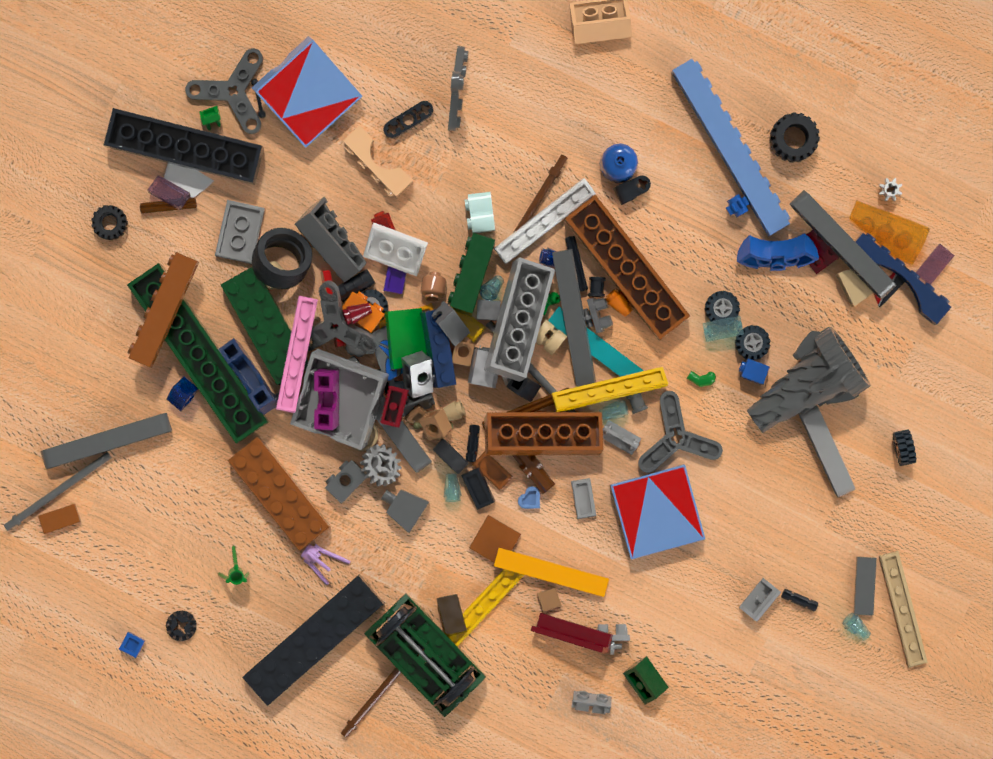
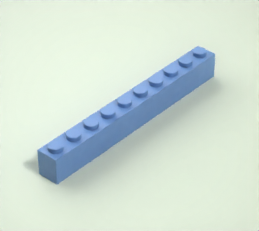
M690 59L673 69L671 73L769 237L789 225L788 220H790V216L785 209L782 211L780 208V199L776 193L772 194L770 191V182L760 174L761 168L756 160L753 161L750 157L751 150L746 143L743 145L740 137L742 136L739 130L731 125L730 121L732 119L729 113L721 108L722 102L717 94L714 95L711 91L712 85L709 79H704L701 72L703 70L698 61L694 62L693 59Z

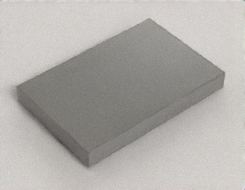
M227 200L215 256L252 264V254L259 239L265 208Z

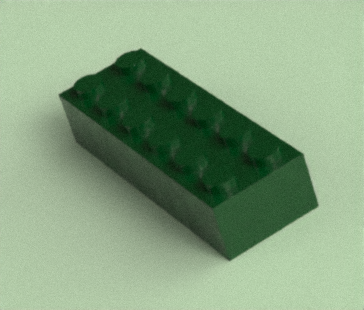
M250 267L220 285L275 383L281 385L292 330L269 289L257 278L253 268ZM307 357L305 361L304 371H306L309 363Z

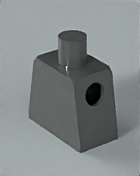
M402 489L397 496L386 490L381 498L382 501L390 505L386 513L408 533H410L429 503L428 500Z

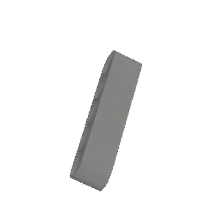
M816 405L803 415L799 413L804 428L836 496L840 497L855 490L853 481L818 406Z

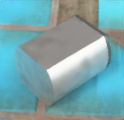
M474 347L468 377L469 384L496 388L498 374L484 370L489 348Z

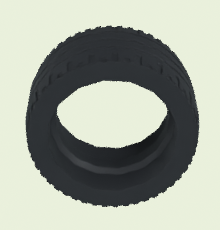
M271 229L261 236L252 254L253 271L262 283L271 288L281 290L293 288L305 278L311 266V246L305 237L292 229ZM271 247L285 248L296 256L299 267L290 271L274 267L267 260L265 250Z

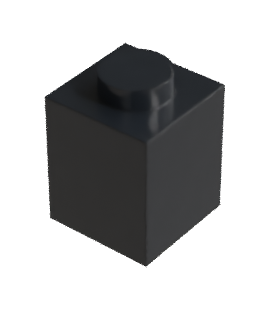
M528 377L520 382L511 379L506 386L529 402H532L541 388L539 384Z

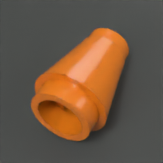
M616 288L605 297L607 304L624 317L633 310L623 293Z

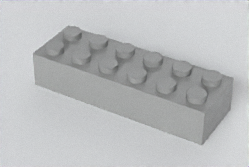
M520 257L512 263L484 370L519 382L527 377L555 269Z

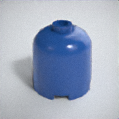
M613 144L602 154L599 163L600 170L603 176L612 182H626L636 173L638 166L637 154L634 149L626 144Z

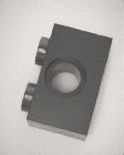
M346 460L339 467L341 471L336 476L332 474L325 481L328 484L325 489L341 504L365 480L364 477L367 474L366 472H361L362 468L353 460L350 462ZM342 475L350 477L351 482L348 486L341 484L340 478Z

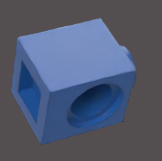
M746 359L745 362H741L738 372L741 373L740 377L763 385L770 366Z

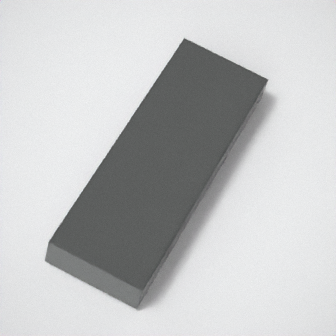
M875 557L856 558L853 614L874 615L877 561Z

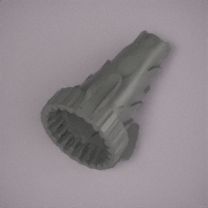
M827 327L821 332L811 331L804 338L793 354V357L801 362L788 369V374L777 380L771 386V389L760 396L761 399L755 402L747 412L761 432L764 433L779 422L787 421L799 413L803 415L816 405L822 406L825 403L828 405L855 399L861 392L869 388L871 384L860 364L839 334L832 327Z

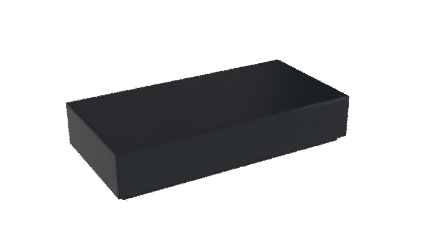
M480 467L461 475L477 510L495 502V498Z

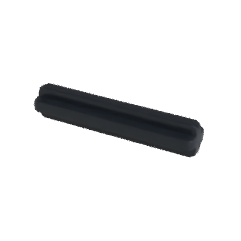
M575 236L566 237L567 250L572 249L579 290L580 292L586 291L588 287Z

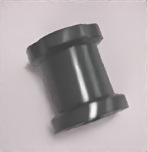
M642 393L626 396V399H629L632 406V414L648 408V405H645Z

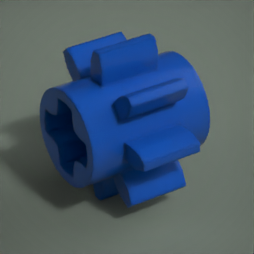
M738 194L727 201L729 206L726 209L730 216L735 214L737 218L749 211L747 205L750 203L746 196L741 198Z

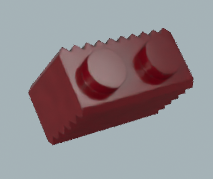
M389 386L388 394H386L387 398H385L386 401L384 402L386 405H384L383 413H381L383 416L380 423L400 428L409 390Z

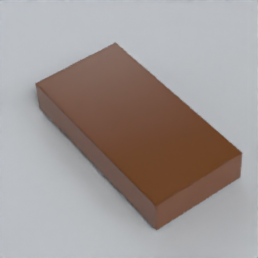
M485 451L472 464L475 468L480 467L483 475L499 490L513 477L493 457L485 455Z
M76 504L38 516L44 534L81 522Z

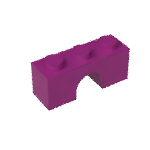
M320 368L314 372V391H318V405L314 410V429L334 430L339 426V369Z

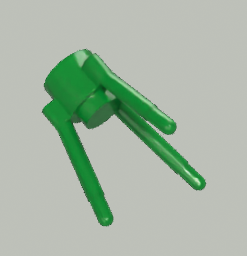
M232 546L234 567L229 570L228 576L220 572L218 576L224 579L226 583L231 582L234 585H239L242 582H247L249 572L244 575L243 570L238 567L236 548Z

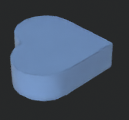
M534 486L528 487L525 494L519 496L518 504L521 508H540V492L538 488Z

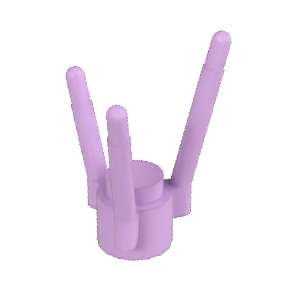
M309 544L301 554V557L304 558V562L312 568L326 585L329 582L313 563L317 562L328 572L331 569L319 559L321 554L318 552L350 564L349 560L329 552L317 544L315 546Z

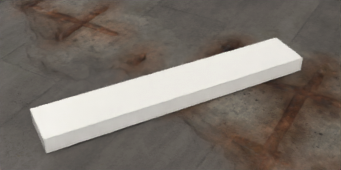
M583 178L493 249L503 262L507 264L596 194L586 179Z

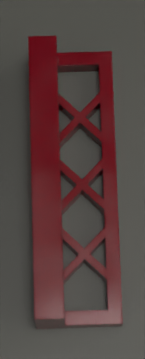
M540 613L537 626L531 627L532 632L600 653L609 652L613 634L545 613Z

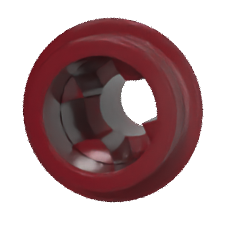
M369 303L346 306L342 313L347 325L350 323L353 325L369 314H372Z

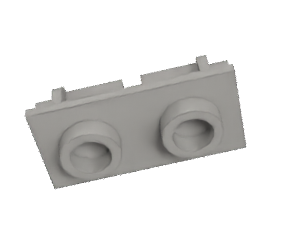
M610 420L606 422L603 428L604 440L631 455L637 449L641 440L640 437Z
M574 691L571 708L588 712L589 706H593L592 713L605 715L610 713L612 697L606 694Z

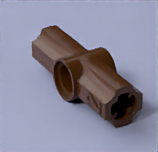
M512 455L524 474L533 481L542 494L555 485L535 455Z

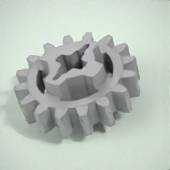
M377 444L367 449V453L362 455L365 460L360 462V464L364 465L361 472L367 473L364 478L370 477L371 484L376 482L378 487L381 485L387 486L395 482V478L400 476L397 471L402 469V467L398 466L397 463L401 460L395 458L397 452L391 453V447L386 449L384 444L381 446Z

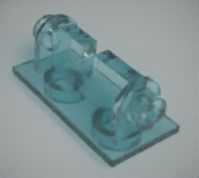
M740 316L702 323L706 342L744 335Z

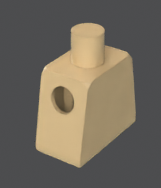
M851 269L836 274L851 307L856 306L873 294L869 287Z

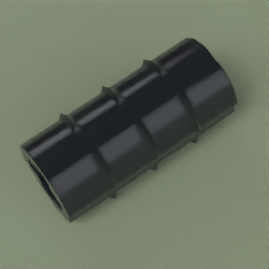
M368 269L338 286L342 302L347 301L352 292L357 294L358 291L362 292L376 284Z

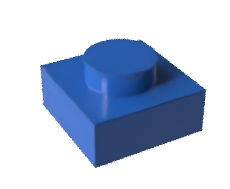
M127 632L119 650L137 658L146 640L131 632Z

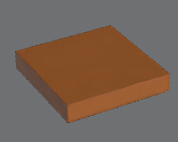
M488 515L469 548L494 562L498 548L512 551L521 533Z

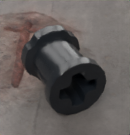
M589 277L591 282L588 296L605 297L603 290L606 278Z

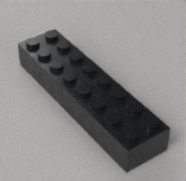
M115 108L112 109L103 144L110 149L253 185L256 183L264 152L262 145Z
M359 574L242 678L267 706L270 705L385 602Z

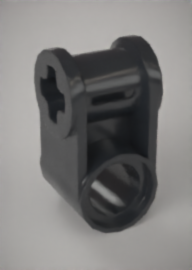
M641 175L614 187L613 190L620 204L623 205L647 192L651 182L648 177ZM641 179L642 181L647 182V184L645 185L646 189L637 187V185L639 184L638 180Z

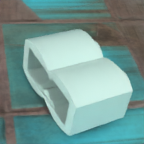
M491 192L468 194V199H465L466 211H470L471 217L467 218L468 230H472V233L495 231Z

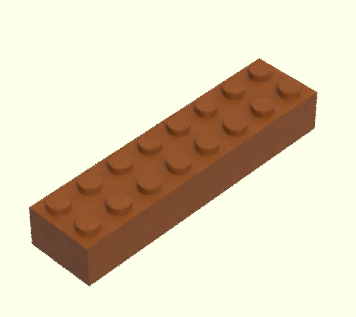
M596 195L565 218L566 223L623 293L624 297L658 340H661L690 317V314Z

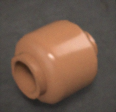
M430 272L429 275H425L422 278L421 294L428 301H439L440 298L445 296L446 279L438 272Z

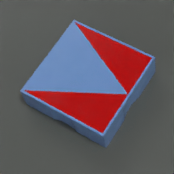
M309 36L292 50L280 65L270 70L252 87L254 92L305 148L362 97L358 90Z
M684 464L610 484L631 560L705 539Z

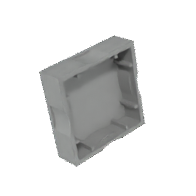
M320 349L313 351L304 376L303 389L298 398L296 411L293 413L290 424L313 433L329 436L337 442L362 450L368 445L389 374ZM320 368L339 369V426L334 430L314 429V410L318 405V391H314V372Z

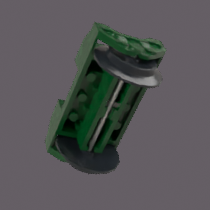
M407 593L364 633L444 717L453 711L460 702L464 701L469 693L486 678V675L474 661L433 622V619ZM403 604L412 606V608H410V609H407L405 606H403V607L391 618V616H392ZM469 666H471L470 669H468L463 675H461Z

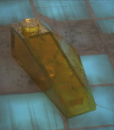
M857 200L849 217L865 233L872 235L880 246H885L891 252L890 255L910 265L914 264L930 231V228Z

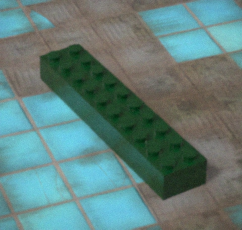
M160 263L127 284L145 312L148 307L151 308L154 302L151 299L155 290L159 291L162 284L159 281L163 272L167 273ZM183 298L165 341L234 442L238 444L270 421L266 415H263L256 409L243 383L227 364L219 351V347L189 303Z

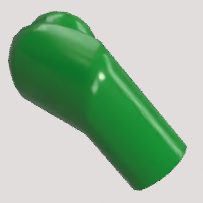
M557 292L548 294L543 315H546L548 306L558 304L561 301L560 294Z
M691 371L686 379L699 387H706L715 383L716 374L710 371L706 375L699 376Z

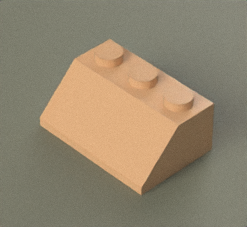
M588 0L569 3L575 44L632 37L631 17L627 0Z

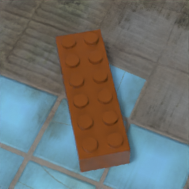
M487 412L484 417L485 455H600L604 450L602 412Z
M260 436L256 437L227 460L299 551L331 527Z

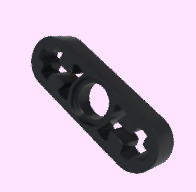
M421 101L388 121L383 128L386 137L395 139L430 118L434 111L432 104L428 101ZM422 105H424L425 107L429 106V113L427 115L425 113H421L419 115L421 119L417 120L416 114L412 111L416 109V112L418 113L422 110ZM410 114L414 117V122L411 125L404 124L403 118L405 115ZM400 119V123L405 129L401 130V128L398 127L395 130L396 134H388V126H397L398 123L396 121Z

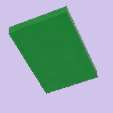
M422 308L385 312L391 369L402 368V357L420 351L427 355L420 315Z

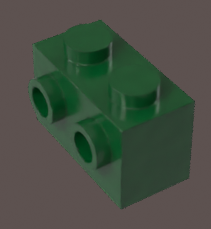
M647 656L635 662L623 673L644 705L657 699L669 688Z

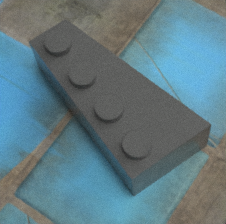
M324 196L309 207L295 225L299 232L308 239L312 247L319 252L324 261L331 266L336 275L343 282H346L360 272L367 262L355 243L348 240V232L344 227L341 228L335 219L337 215L334 210L330 212L326 205L328 201Z

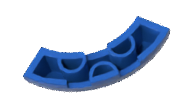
M805 233L796 238L783 241H767L749 235L740 245L737 253L738 263L754 269L767 267L770 268V271H784L786 267L796 265L800 268L819 260L818 250L814 242Z

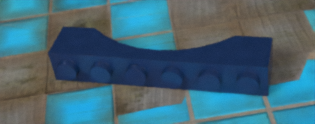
M864 233L860 234L855 242L878 266L892 271L909 286L916 299L919 313L930 323L937 325L951 309V306L948 304L950 301L943 295L938 296L933 292L935 289L926 282L924 284L919 280L920 276L913 270L908 271L904 267L906 264L899 258L894 259L890 256L891 252L882 245L880 247L875 243L876 239L869 233L866 235Z

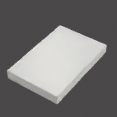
M373 223L363 257L417 276L428 242Z

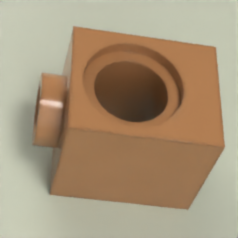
M464 338L454 347L453 364L471 366L475 344L471 343V339ZM465 346L469 349L467 357L459 356L458 350L460 347Z
M443 408L429 411L419 420L428 440H442L447 437V433L452 429Z

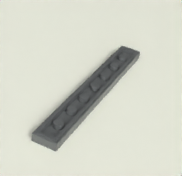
M569 249L553 252V261L576 386L596 383L573 251Z

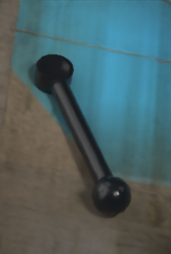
M253 79L251 84L254 86L258 80ZM256 94L259 107L258 116L265 118L266 113L263 111L261 99Z

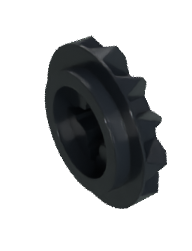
M180 610L168 617L165 626L167 634L172 639L185 641L195 634L197 623L191 613ZM177 619L181 623L188 621V624L184 626V632L181 629L174 630L178 625Z

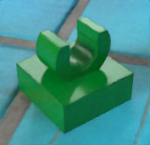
M218 106L199 111L202 125H206L208 130H211L210 123L216 122L217 126L221 127V116Z

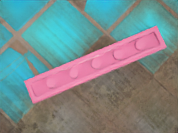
M303 296L298 298L276 410L291 413L296 411L318 299Z

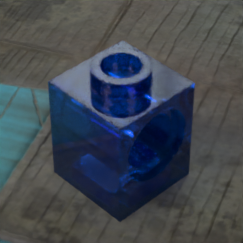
M183 377L172 387L166 400L182 411L193 400L198 388L187 378Z

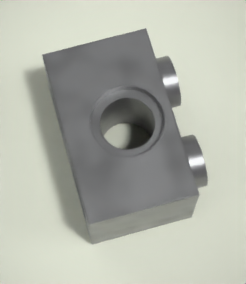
M423 351L402 357L404 389L409 390L408 394L414 399L433 392L432 359Z

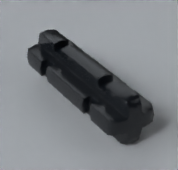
M471 424L469 426L467 462L476 461L475 451L477 452L479 425Z
M784 589L781 598L787 601L791 600L790 602L804 608L808 607L807 609L813 612L818 607L817 601L809 600V598L798 593H792L788 589Z

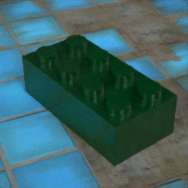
M473 233L472 237L468 236L465 245L467 254L466 256L462 255L459 264L461 273H456L453 286L456 288L454 292H450L447 304L455 312L472 317L493 252L495 239Z

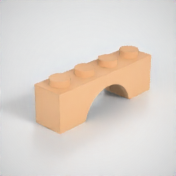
M360 125L343 141L346 145L343 148L351 156L355 154L359 158L357 161L364 170L368 168L372 172L370 176L377 183L381 181L386 186L384 191L390 197L394 195L398 198L413 183V180L400 167L383 169L373 162L371 147L374 140Z

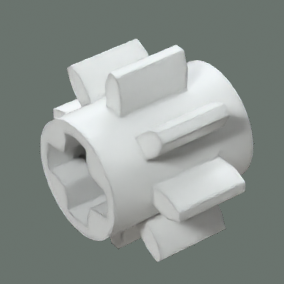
M886 178L885 185L879 184V187L882 188V192L879 195L883 194L885 196L884 201H887L890 197L895 201L896 194L902 195V192L899 191L902 184L898 185L895 183L896 178L892 182H889V179ZM889 187H894V191H892V193L887 192L886 189Z

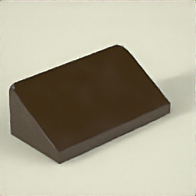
M458 594L437 598L446 635L452 636L467 631Z

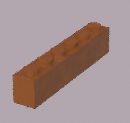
M178 252L170 256L167 263L169 265L167 273L163 272L159 281L162 283L159 291L155 290L151 299L154 302L151 308L148 307L143 318L146 320L143 326L140 325L137 329L136 336L138 338L135 343L130 345L128 354H130L129 359L149 368H152L199 265L198 261Z

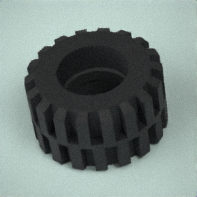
M796 112L786 114L774 124L770 132L771 137L769 138L772 144L771 148L776 152L775 155L777 157L780 156L784 161L788 160L792 163L796 161L801 162L811 156L817 149L818 142L820 141V132L816 128V122H813L811 117H806L803 113L796 114ZM789 127L800 128L806 138L804 145L798 149L789 147L784 141L786 129Z

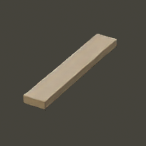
M899 551L880 555L879 558L908 667L928 663Z

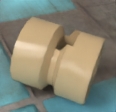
M546 319L539 328L536 343L538 345L543 344L544 349L553 355L567 335L560 330H555V326ZM546 333L551 336L549 340L545 336Z

